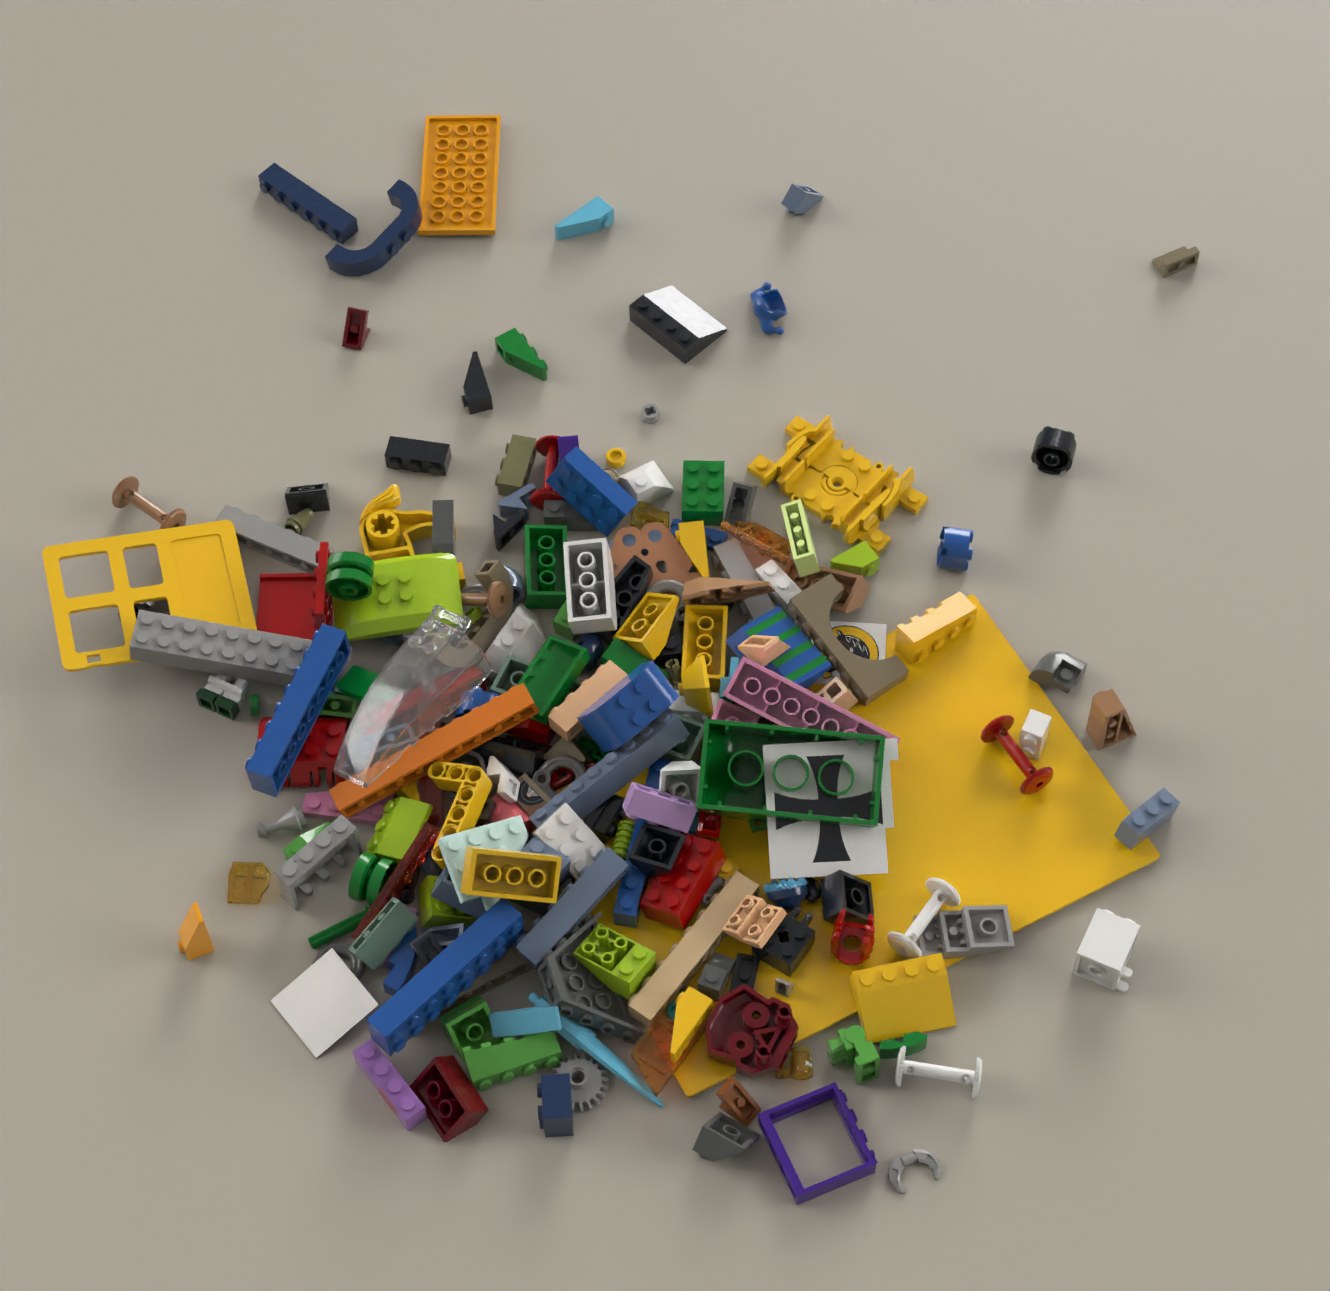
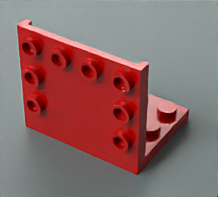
M320 542L319 551L315 553L318 568L314 569V573L260 574L256 619L258 631L312 640L315 631L320 629L322 623L333 627L332 596L325 590L327 561L331 556L329 542Z

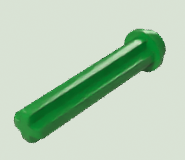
M366 906L365 910L310 936L308 941L311 947L316 949L371 922L377 916L373 906L369 908Z

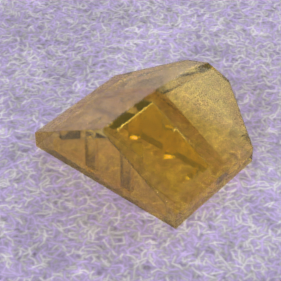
M638 501L631 510L630 525L635 526L641 531L647 523L660 522L669 529L670 513L668 511L664 512L652 504Z
M233 862L228 874V903L257 905L260 903L262 896L269 888L271 873L264 863Z

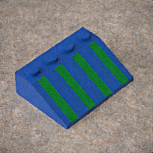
M780 606L742 626L725 641L735 654L742 659L743 656H746L737 646L750 636H778L790 648L764 667L806 689L833 667Z

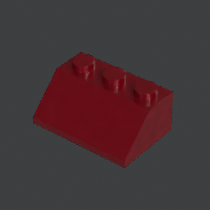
M454 1055L434 1057L409 1086L425 1106L427 1117L443 1142H448L475 1126L489 1111Z

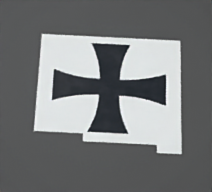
M897 738L885 739L878 826L871 828L767 817L771 879L823 877L838 870L852 875L888 873L885 828H894L890 761L899 760ZM847 740L763 745L767 810L808 814V811L812 810V815L853 819L855 814L857 819L869 820V803L871 801L874 770L873 758L875 756L876 743L864 742L862 746H859V741ZM785 755L801 757L809 768V777L805 786L796 792L782 791L775 785L772 778L775 763ZM786 759L777 765L775 776L782 786L796 788L805 781L806 771L799 761ZM832 759H840L847 762L854 772L852 787L846 794L839 797L826 795L821 791L817 782V775L821 766ZM833 763L822 769L820 780L825 789L838 793L849 787L851 776L846 767Z

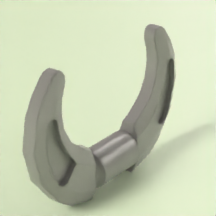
M915 1149L913 1153L901 1158L897 1156L891 1162L888 1173L890 1183L894 1189L902 1194L906 1193L905 1188L901 1185L900 1175L905 1166L917 1161L918 1163L928 1165L933 1170L935 1179L938 1180L941 1167L934 1154L923 1149Z

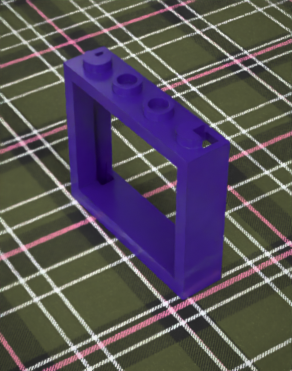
M836 1082L758 1114V1125L796 1205L875 1173L876 1163H878L875 1158V1152L873 1150L869 1151L866 1145L868 1142L863 1129L859 1130L856 1124V1114L853 1109L848 1108L845 1092L843 1093L842 1089L839 1090ZM832 1100L863 1165L804 1189L773 1124Z

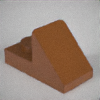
M730 1076L716 1093L722 1101L719 1106L720 1109L746 1127L762 1110L736 1077Z

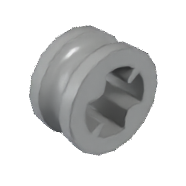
M646 404L642 407L641 418L643 422L654 424L659 420V408L655 404Z

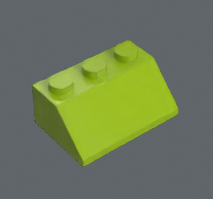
M405 797L389 800L383 808L382 818L375 826L376 831L373 837L367 843L366 852L377 855L379 861L382 858L393 860L397 863V866L409 863L433 806Z

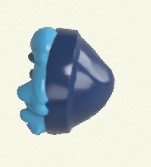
M789 877L788 881L784 878L780 879L779 882L773 879L771 883L767 882L763 887L768 901H771L774 906L783 908L787 913H791L796 906H799L808 894L805 878H797L794 881L792 877Z

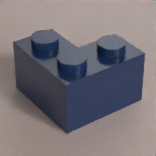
M570 1073L541 1075V1083L537 1084V1096L542 1098V1105L538 1106L540 1129H544L545 1138L574 1136Z

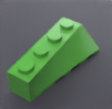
M554 1031L525 1034L519 1040L508 1037L496 1045H491L490 1042L481 1043V1048L471 1050L470 1046L462 1048L465 1066L476 1091L487 1090L492 1085L500 1082L508 1083L521 1075L534 1074L538 1069L544 1067H555L559 1064V1061H562V1052Z

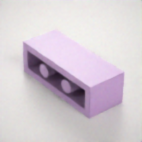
M631 782L622 804L624 812L629 818L635 820L642 818L651 825L658 827L663 825L668 827L669 830L678 833L681 831L688 833L697 812L694 801L635 782Z

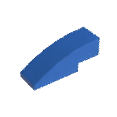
M416 926L412 931L406 933L400 945L388 959L390 973L383 981L385 993L390 996L398 992L413 977L418 956L409 943L418 937Z

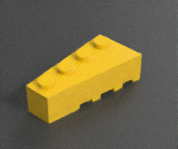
M961 592L954 594L940 602L937 609L930 607L922 617L919 618L916 615L910 618L911 623L897 625L895 650L911 665L918 661H923L930 652L940 649L945 641L955 638L963 628L973 625L976 621L977 607Z

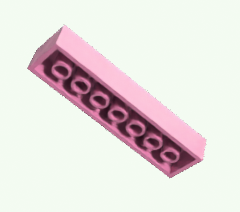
M744 656L723 693V696L780 726L885 736V739L897 738V743L901 739Z

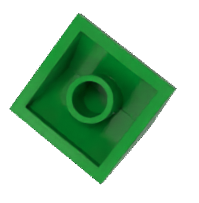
M353 665L334 686V691L359 701L395 700V694L382 675Z

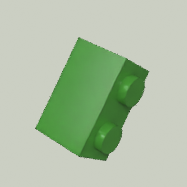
M479 995L437 1017L448 1040L464 1064L463 1047L470 1046L471 1050L481 1048V1043L490 1042L491 1045H496L504 1039L503 1037H493L489 1014L492 1013L486 1001Z

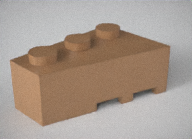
M1113 689L1100 691L1093 696L1086 732L1098 751L1137 735L1126 709Z

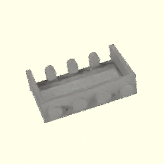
M342 814L274 872L277 875L282 894L280 896L296 911L300 907L295 890L299 889L306 896H311L313 889L306 882L311 876L315 874L323 882H327L330 876L323 866L330 860L339 867H345L346 859L339 852L347 845L359 856L363 853L357 828Z

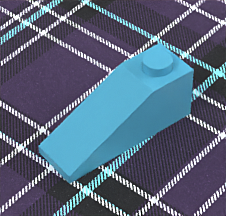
M599 196L595 197L555 225V239L559 241L601 231L614 222V209Z

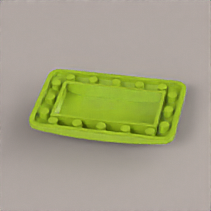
M450 553L421 554L373 561L372 594L362 600L349 601L332 596L335 628L346 631L348 642L455 627L461 624L464 619L457 560Z

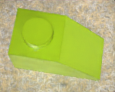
M863 541L830 559V568L862 575L864 578L875 574L879 570V557L869 544Z

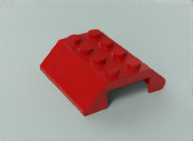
M331 715L318 716L290 770L292 787H311L312 772L314 787H320V770H327L326 780L328 787L334 785L333 771H335L336 784L346 781L345 750L346 736H349L350 718ZM263 717L258 725L257 741L262 739L265 733V726L273 717ZM290 772L283 784L284 788L290 787Z

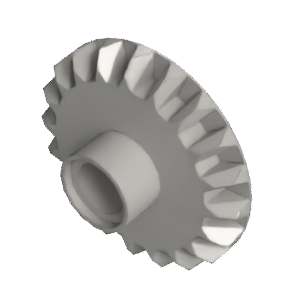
M575 1054L571 1057L566 1056L564 1060L559 1061L558 1065L552 1067L551 1074L570 1073L573 1112L589 1111L597 1107L606 1097L609 1089L607 1070L595 1058L588 1057L586 1054L583 1056ZM576 1078L583 1079L581 1083L573 1082V1080Z

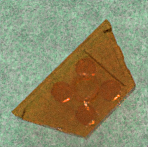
M727 521L721 522L719 529L740 540L744 546L752 547L758 550L760 555L770 557L787 566L791 550L788 539L757 522L746 523L736 521L735 526H732Z
M656 1017L633 1048L631 1057L654 1096L657 1097L705 1033V1022L675 1064L671 1062L670 1055L674 1020L669 1018Z

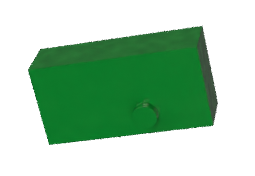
M525 525L523 547L526 608L561 609L567 599L563 542H567V525Z

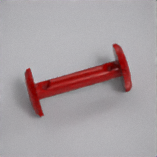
M557 435L541 437L535 444L537 452L546 457L543 489L533 492L530 500L536 508L544 511V500H565L545 482L558 466L559 450L557 437L560 436Z
M1011 715L999 716L985 726L981 733V740L984 743H990L994 740L999 741L1027 778L1021 784L1020 792L1025 795L1034 794L1051 781L1054 773L1051 767H1044L1037 771L1007 732L1013 726L1014 718Z

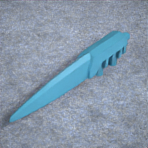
M532 992L528 997V1000L535 1007L550 1006L546 995L540 998ZM560 1015L562 1029L556 1030L578 1050L582 1052L585 1050L659 1107H664L663 1102L649 1086L614 1052L595 1037L596 1033L574 1019Z

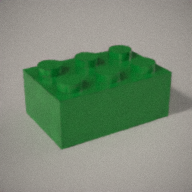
M683 460V522L703 520L704 526H723L725 461Z

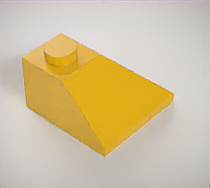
M701 655L681 673L682 683H678L680 696H685L686 705L712 717L714 710L705 656Z

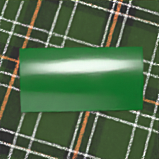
M552 635L548 637L517 684L524 683L539 710L538 714L530 717L531 719L544 725L548 724L549 713L554 707H559L589 661L590 656L587 648Z

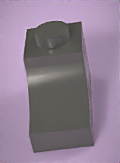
M741 481L733 482L724 519L725 523L745 527L750 509L754 503L757 485Z
M714 952L709 963L704 966L697 983V991L718 1002L723 995L736 960Z

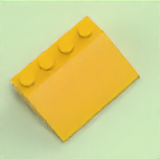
M942 953L852 971L849 982L861 1026L865 1030L867 1042L872 1041L873 1044L887 1039L903 1038L904 1033L913 1031L927 1033L956 1026L949 979Z

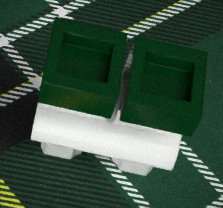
M217 674L214 677L210 675L204 689L200 688L196 693L199 706L215 713L217 711L218 714L234 721L247 701L245 697L248 689L247 681L238 678L232 685L229 683L231 680L230 676Z

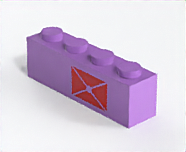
M372 1038L352 1051L358 1067L407 1131H410L428 1118L425 1106Z

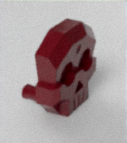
M746 984L720 997L705 1025L708 1057L719 1063L736 1067L737 1073L750 1079L767 1072L776 1071L779 1073L798 1037L799 1027L792 1015L790 1004L775 997L767 999ZM754 1014L760 1015V1018L754 1019L752 1018V1016ZM771 1040L768 1046L764 1042ZM741 1043L744 1044L745 1047L742 1049H738L736 1046L737 1044Z

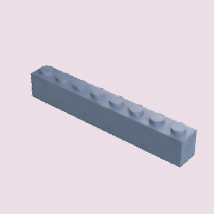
M668 707L633 738L608 753L601 761L589 768L587 772L573 781L559 794L555 795L548 803L537 809L529 819L538 829L564 803H567L581 820L584 819L690 733L679 717Z

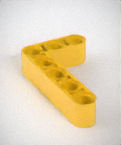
M443 761L432 763L427 772L436 786L441 790L457 792L437 840L444 836L473 829L492 788V781L483 769L478 766ZM436 841L431 855L440 868L444 870L446 864Z

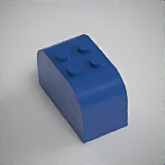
M653 660L640 664L581 713L577 719L603 752L617 749L638 734L679 698V694Z

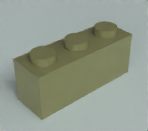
M513 434L511 441L507 442L505 449L506 457L502 458L500 464L501 473L497 474L495 479V486L498 487L499 495L509 496L527 485L537 454L535 449L536 438Z

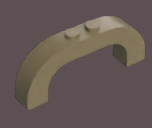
M486 560L474 575L481 583L485 593L488 592L489 586L495 581H501L507 586L510 593V606L507 613L502 618H494L491 616L487 606H485L482 616L470 627L454 648L450 646L442 634H427L416 648V651L427 663L438 668L467 667L476 662L487 651V647L491 642L495 640L508 621L513 606L511 578L500 560Z

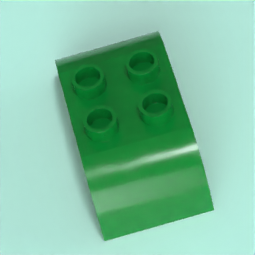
M705 718L697 809L712 815L767 822V817L871 828L877 827L885 736ZM847 740L859 741V746H862L864 742L876 743L875 756L873 758L874 770L871 801L869 803V820L857 819L855 814L853 819L812 815V810H809L808 814L767 810L763 745ZM797 755L781 757L775 763L772 771L775 785L785 792H796L802 789L809 777L807 763ZM794 759L804 766L806 778L800 786L787 788L777 781L775 769L781 761ZM829 760L821 766L818 772V786L826 795L832 797L842 796L852 787L854 772L851 766L843 760ZM833 763L846 767L851 776L849 787L838 793L825 789L820 780L822 769Z

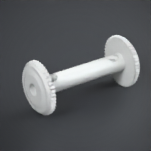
M929 878L925 882V886L932 896L905 934L892 931L887 935L890 947L905 959L922 957V951L915 942L943 903L954 907L960 904L961 900L957 890L940 878Z
M906 1046L900 1048L895 1073V1084L897 1087H901L902 1075L907 1074L971 1084V1099H975L978 1096L983 1069L982 1060L979 1057L976 1058L975 1070L973 1071L905 1060Z

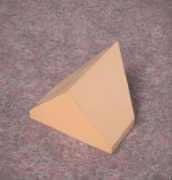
M752 635L737 646L747 658L762 666H766L790 648L778 636Z

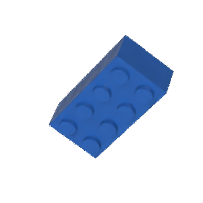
M577 446L563 458L545 481L606 537L616 529L638 503Z

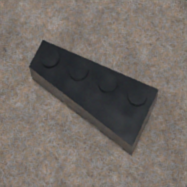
M636 555L630 559L614 578L617 630L594 632L598 638L609 646L613 641V636L644 597L654 576L651 566Z

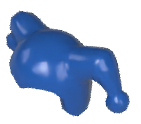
M765 282L761 288L750 294L753 311L760 320L761 329L764 334L777 333L782 335L784 333L783 327L775 328L772 324L775 320L787 315V309L778 289L770 290L771 284Z

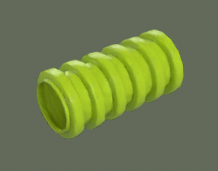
M629 820L619 822L612 850L625 862L635 823Z

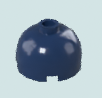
M585 633L581 638L582 641L578 643L579 646L587 648L590 656L589 661L581 671L582 674L590 672L593 668L598 669L600 666L598 662L604 652V647L601 640L594 633Z

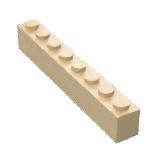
M738 871L733 877L729 876L726 879L721 892L713 895L706 910L702 909L696 918L695 924L687 927L683 933L682 940L679 943L676 942L671 947L669 956L658 963L655 969L656 972L652 977L648 976L644 980L639 993H634L628 1001L629 1015L650 1030L653 1029L667 1011L668 1005L677 999L680 990L689 984L728 935L723 932L722 928L738 908L741 901L747 894L759 896V885Z

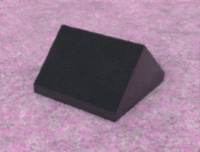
M328 483L287 487L285 500L289 515L297 514L305 508H309L313 512L329 511Z
M644 822L628 855V860L649 879L670 873L685 842L686 835Z

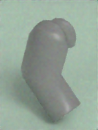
M720 876L714 879L709 890L704 895L701 902L702 905L709 906L715 891L723 887L724 882Z

